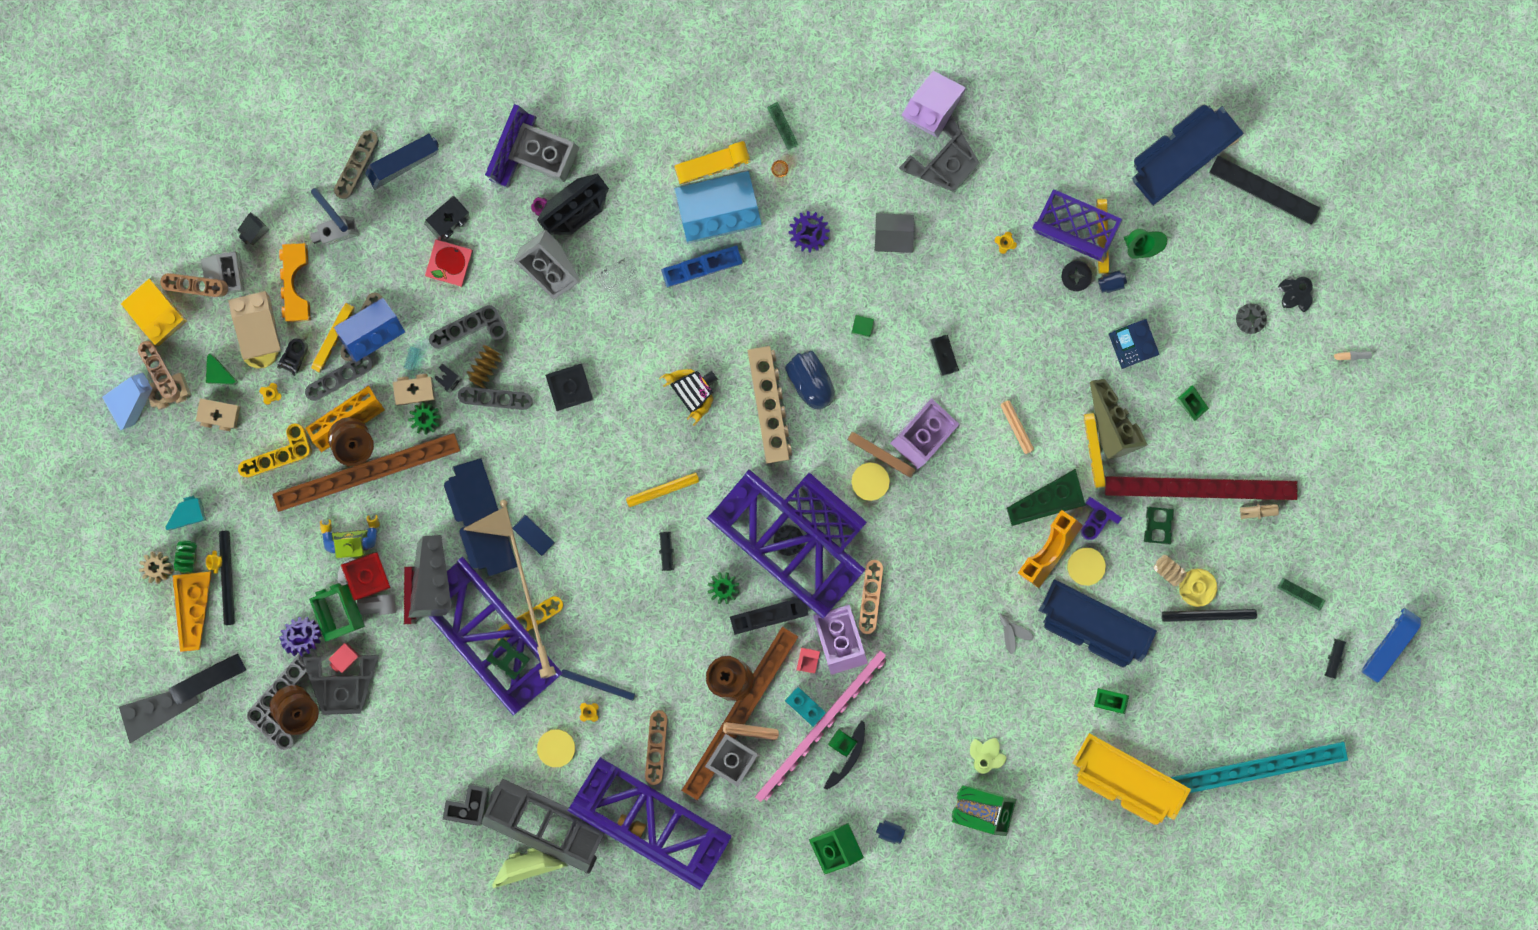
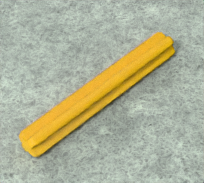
M693 473L627 497V505L633 507L699 482L698 475Z

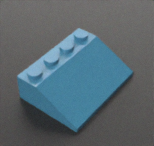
M749 171L674 188L687 244L762 227Z

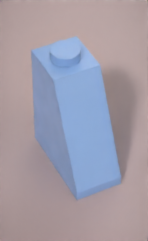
M144 373L131 376L102 397L120 430L136 424L152 391V387Z

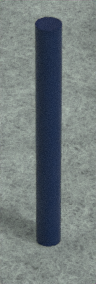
M313 188L311 194L342 232H346L348 226L319 190Z
M565 669L562 670L563 674L560 675L632 701L635 697V693Z

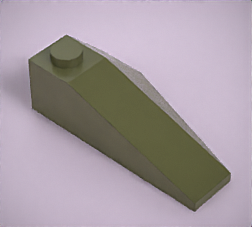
M1105 379L1092 380L1090 387L1099 439L1107 458L1122 457L1146 447L1147 442L1137 423L1132 425L1126 417L1129 414L1127 409L1123 410L1116 403L1118 397Z

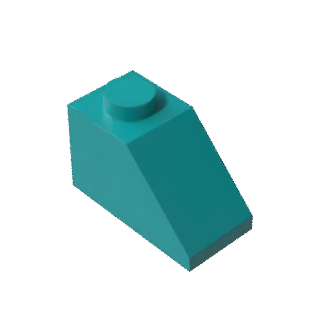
M194 495L183 498L184 502L178 503L166 524V530H173L206 521L201 498H195Z

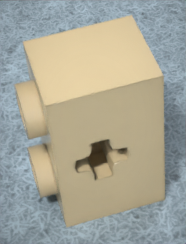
M427 374L416 375V379L410 380L409 377H399L396 382H393L395 404L397 406L436 400L433 378L428 377ZM413 384L416 387H419V390H416L415 394L409 391V389L412 388Z
M200 398L196 421L201 422L200 426L212 428L213 424L218 425L219 430L230 432L231 428L236 429L241 406ZM219 410V414H222V418L216 419V417H213L214 413H218Z

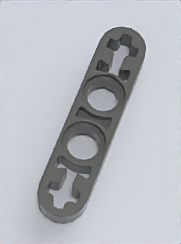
M368 356L362 358L365 361L368 360L369 363L367 364V369L364 367L357 369L360 371L359 374H357L352 364L355 363L357 367L361 364V361L356 362L352 360L309 384L305 389L306 397L312 401L320 400L368 373L373 367L372 359ZM346 368H350L353 371V375L349 379H345L342 375L343 370ZM330 377L336 380L334 388L326 386V380ZM322 382V386L327 392L323 393V390L317 392V397L310 396L311 388H320L321 386L318 383Z
M463 387L458 391V399L463 404L527 410L532 406L531 396L524 392ZM469 390V394L475 395V391H478L477 403L474 402L475 398H468V401H465L461 394ZM484 392H488L491 395V400L488 403H483L480 400V396ZM502 394H507L510 397V402L507 405H502L499 401ZM513 394L517 395L516 399H522L523 396H526L529 403L522 407L521 403L515 402L516 406H512Z

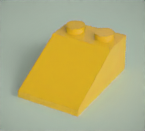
M150 278L121 303L140 329L156 346H160L187 322L184 316Z

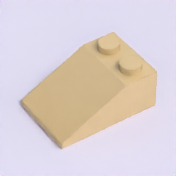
M266 291L228 300L243 360L281 351L272 304Z

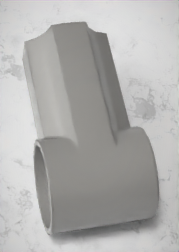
M395 594L378 595L377 597H366L357 600L360 614L379 613V615L396 613Z

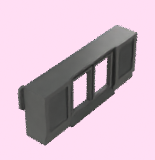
M502 778L500 784L495 786L489 798L490 805L481 824L584 871L586 874L591 873L597 860L595 853L604 832L567 811L568 807ZM528 802L548 811L537 835L517 827ZM553 813L572 822L561 846L542 838Z

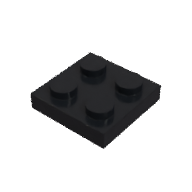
M582 363L545 375L557 412L593 400Z

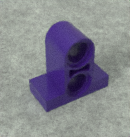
M1088 497L1085 504L1093 510L1080 530L1081 536L1086 540L1096 539L1108 520L1117 525L1122 517L1093 498ZM1098 510H1102L1105 513V518L1102 521H1098L1095 517ZM1088 526L1093 527L1095 530L1092 537H1088L1085 534V528Z

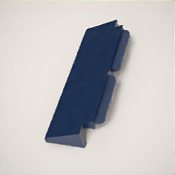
M1203 104L1173 127V134L1170 137L1167 135L1162 136L1134 159V167L1138 173L1132 180L1153 206L1244 134L1223 106L1216 111L1210 105Z
M482 459L453 466L452 470L455 476L445 481L444 488L455 520L463 522L464 527L459 530L470 566L474 569L478 568V570L486 567L488 577L517 568L518 566L508 536L464 530L465 527L499 510Z
M1055 579L1052 581L1038 611L1046 614L1043 621L1046 630L1078 646L1085 643L1088 645L1090 652L1122 668L1129 665L1133 658L1141 662L1146 657L1157 630Z

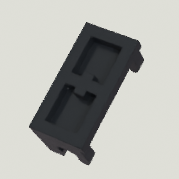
M948 335L930 339L929 341L941 377L958 372L959 368Z
M441 364L439 368L446 375H442V378L435 375V380L445 387V391L451 393L462 378L446 365Z

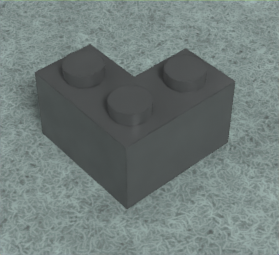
M470 783L468 784L465 802L447 799L442 820L481 826L489 786Z

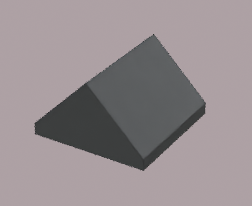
M876 213L874 251L913 253L914 215Z

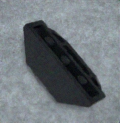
M598 173L577 178L546 202L537 221L550 235H572L602 212L609 188Z

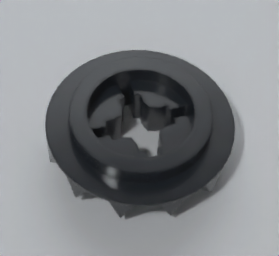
M1081 261L1068 263L1063 268L1061 274L1063 285L1075 292L1086 289L1092 280V272L1089 266ZM1076 268L1079 275L1085 276L1078 279L1077 285L1074 278L1068 277L1075 273Z
M782 526L775 533L773 542L783 541L780 538H787L790 532H792L791 538L799 537L803 534L795 526ZM804 543L777 551L782 555L792 556L802 549Z

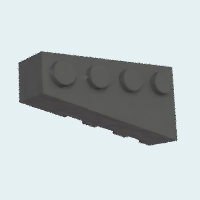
M422 536L416 548L409 618L447 615L452 609L442 536Z

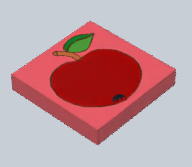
M435 239L425 277L462 287L473 250Z

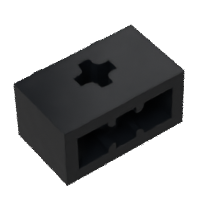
M452 196L425 219L424 225L439 241L443 238L448 239L454 233L453 229L457 226L462 227L468 221L469 211L455 196ZM445 217H446L447 219L451 217V218H452L451 222H450V221L445 222V221H444V220H445Z

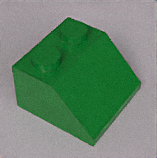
M849 823L837 826L809 839L824 875L851 866L864 858Z

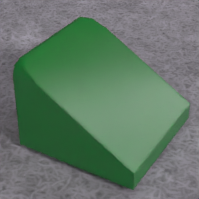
M855 315L851 334L870 338L874 319Z
M838 729L828 745L847 757L857 741Z

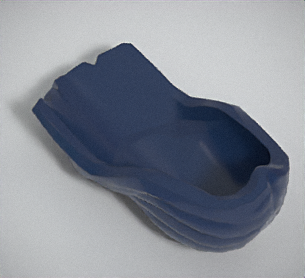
M814 351L795 355L792 361L787 363L785 370L795 386L799 397L813 409L821 410L832 403L835 391L825 367Z

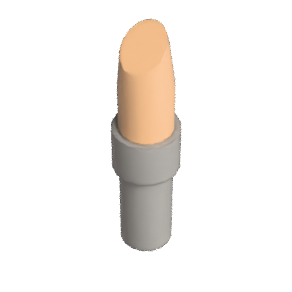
M1350 351L1334 354V358L1336 360L1350 361L1371 359L1372 353L1371 351Z

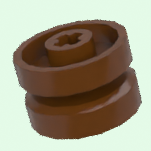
M347 417L336 421L331 426L328 433V443L338 462L346 466H358L371 457L374 450V441L364 422L354 417Z
M721 656L709 665L706 672V683L714 695L728 701H738L750 693L754 684V675L751 668L745 662L732 656Z
M286 686L274 694L270 701L269 709L272 717L287 734L300 735L305 733L315 725L318 719L319 710L317 704L301 686Z

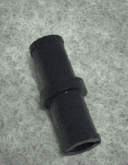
M660 532L661 550H659V554H661L662 571L674 570L672 554L674 549H672L671 532Z
M1334 638L1331 655H1328L1329 662L1324 676L1337 678L1340 662H1343L1342 655L1346 641Z

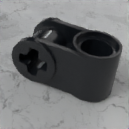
M298 338L292 339L282 355L277 368H283L291 372L293 376H296L308 350L306 341ZM296 342L302 344V350L298 353L294 350Z

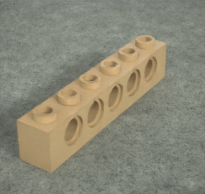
M770 346L749 349L747 351L766 464L787 461L789 456H792L791 444L787 445L785 438L789 437L788 426H783L782 418H786L784 406L780 407L779 399H783L781 388H777L776 380L780 379L778 369H774L773 362L776 361L775 350H771ZM761 362L769 364L770 368L767 372H761L758 369ZM764 381H770L773 384L770 391L762 389L761 385ZM767 400L775 401L776 407L773 410L765 408ZM772 418L779 421V426L776 429H771L768 426V421ZM775 437L782 440V445L779 448H774L771 445V440Z

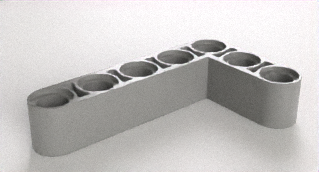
M310 649L312 657H318L317 653ZM304 654L303 656L297 655L247 712V720L281 750L293 747L295 737L285 733L280 728L277 721L272 717L269 709L270 706L266 704L265 699L267 696L273 697L279 691V682L283 681L287 686L297 685L307 674L303 662ZM293 667H297L300 670L297 678L291 675ZM255 710L261 713L259 721L255 720L252 716ZM269 723H273L275 725L276 730L274 733H269L267 731V725ZM283 736H287L290 739L288 746H284L281 743Z

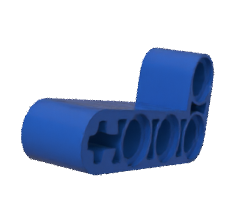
M1406 608L1401 610L1402 614L1399 618L1395 619V625L1361 670L1363 674L1377 683L1384 677L1421 626V618Z

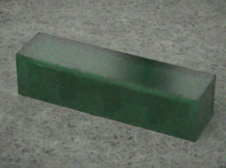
M778 102L768 106L767 110L787 151L797 147L798 143Z
M1281 578L1276 587L1318 611L1322 609L1326 601L1285 578Z

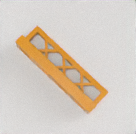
M368 385L305 429L312 442L322 453L330 447L328 433L336 421L342 418L354 417L367 423L385 409ZM370 394L371 397H369L365 401H361L364 396ZM349 406H353L350 411L345 412ZM337 416L335 421L330 422L331 418ZM318 427H321L320 431L313 434L312 431H314Z

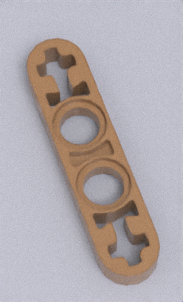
M167 273L160 280L162 288L167 291L211 297H223L228 292L227 283L219 279ZM185 279L189 281L188 289L183 287ZM169 280L177 281L176 284L168 283ZM201 281L205 283L204 291L199 289ZM212 286L220 287V291L212 289Z
M150 341L142 342L138 346V353L164 400L169 403L175 402L180 397V391L153 343ZM149 349L152 356L148 357L145 350ZM153 362H160L158 367L150 368ZM167 375V379L164 382H158L160 376ZM169 387L173 394L169 395L166 388Z
M851 432L847 439L849 442L912 478L916 471L914 468L858 434Z
M661 710L654 711L650 716L645 779L650 785L659 784L663 777L667 715ZM657 713L664 717V721L660 722V727H664V731L659 729L652 730V726L656 727L657 724L656 720H653ZM656 732L663 736L660 743L652 741V735ZM652 752L660 753L661 760L659 762L651 761L650 754ZM649 764L653 766L661 765V769L656 768V774L659 775V778L655 782L648 778V775L652 774L653 768H649Z

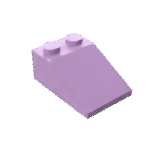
M932 71L910 99L901 116L908 123L938 138L966 88Z
M931 398L890 444L919 469L959 426V423Z
M850 605L830 610L824 619L818 614L813 616L831 675L868 664Z

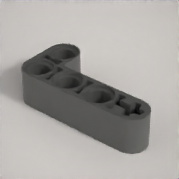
M487 305L434 331L429 336V343L436 349H443L485 327L493 339L500 341L506 338L508 331L498 310L492 305ZM492 309L495 312L494 318L486 319L485 312ZM471 318H476L478 321L475 328H469L468 321ZM457 326L461 330L460 334L453 337L451 329ZM498 326L504 330L503 334L499 337L493 333L494 329ZM444 331H446L447 336L451 339L449 341L447 338L442 339V344L440 345L438 343H434L437 335L440 338L446 336L443 333Z

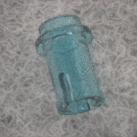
M410 346L407 349L408 354L403 368L415 371L418 357L422 353H420L421 349Z

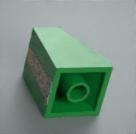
M962 785L957 792L958 801L952 811V823L992 835L1007 836L1017 799Z

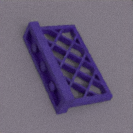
M513 105L485 173V176L491 182L507 188L518 165L517 162L508 159L520 128L523 123L533 127L537 118L526 112L519 105Z
M1053 189L1038 221H1035L1032 229L1043 237L1104 263L1107 257L1106 253L1123 220ZM1055 196L1063 198L1065 204L1054 208L1052 202ZM1075 204L1079 205L1082 212L1071 216L1068 207ZM1066 208L1069 217L1058 220L1056 211ZM1095 212L1098 214L1099 220L1088 223L1085 214ZM1054 213L1056 222L1051 224L1043 222L1046 215ZM1083 215L1086 224L1076 228L1073 219ZM1109 219L1116 221L1114 228L1105 230L1104 221ZM1071 220L1074 229L1067 232L1063 231L1060 224ZM1101 223L1104 232L1093 235L1090 226ZM1088 227L1091 237L1079 238L1077 231ZM1105 235L1107 242L1104 248L1097 246L1094 239Z
M809 472L779 506L836 557L841 554L867 523ZM801 487L808 493V497H799V489ZM788 502H796L797 510H791L786 504ZM800 502H809L810 510H801ZM813 502H819L823 510H814ZM802 514H811L812 523L805 522ZM815 514H823L825 523H816ZM828 514H833L837 518V523H829ZM817 527H825L826 535H820L817 532ZM830 527H838L839 535H831ZM842 527H848L853 531L852 535H843ZM831 539H840L841 547L839 550L832 545Z

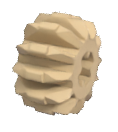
M152 551L150 552V557L148 555L143 556L146 562H139L140 565H144V568H140L139 572H145L142 578L146 579L149 577V583H153L155 579V582L159 584L161 578L164 581L167 580V576L164 573H172V571L167 570V567H171L172 563H165L169 557L165 556L162 558V552H158L156 556V553ZM154 562L155 565H159V569H156L158 572L151 569V566H154Z
M1167 555L1159 558L1153 566L1154 570L1173 586H1178L1187 575L1186 571Z

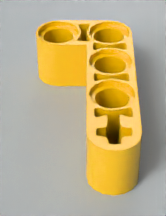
M741 141L728 146L726 149L679 163L674 168L681 185L704 178L703 176L705 175L711 176L720 173L724 169L730 170L739 167L743 163L748 164L751 162L745 141Z
M296 423L289 425L286 434L290 445L242 461L238 465L239 474L242 477L252 478L309 458L312 454V447L305 428ZM295 427L301 430V434L297 438L292 436V430ZM301 445L307 448V452L303 456H300L298 453V448ZM284 451L289 455L286 462L280 460V454ZM264 458L270 459L271 463L268 468L262 466ZM246 464H247L248 466H255V465H256V466L258 467V468L250 469V470H249L250 474H249L248 472H244V469L246 468Z

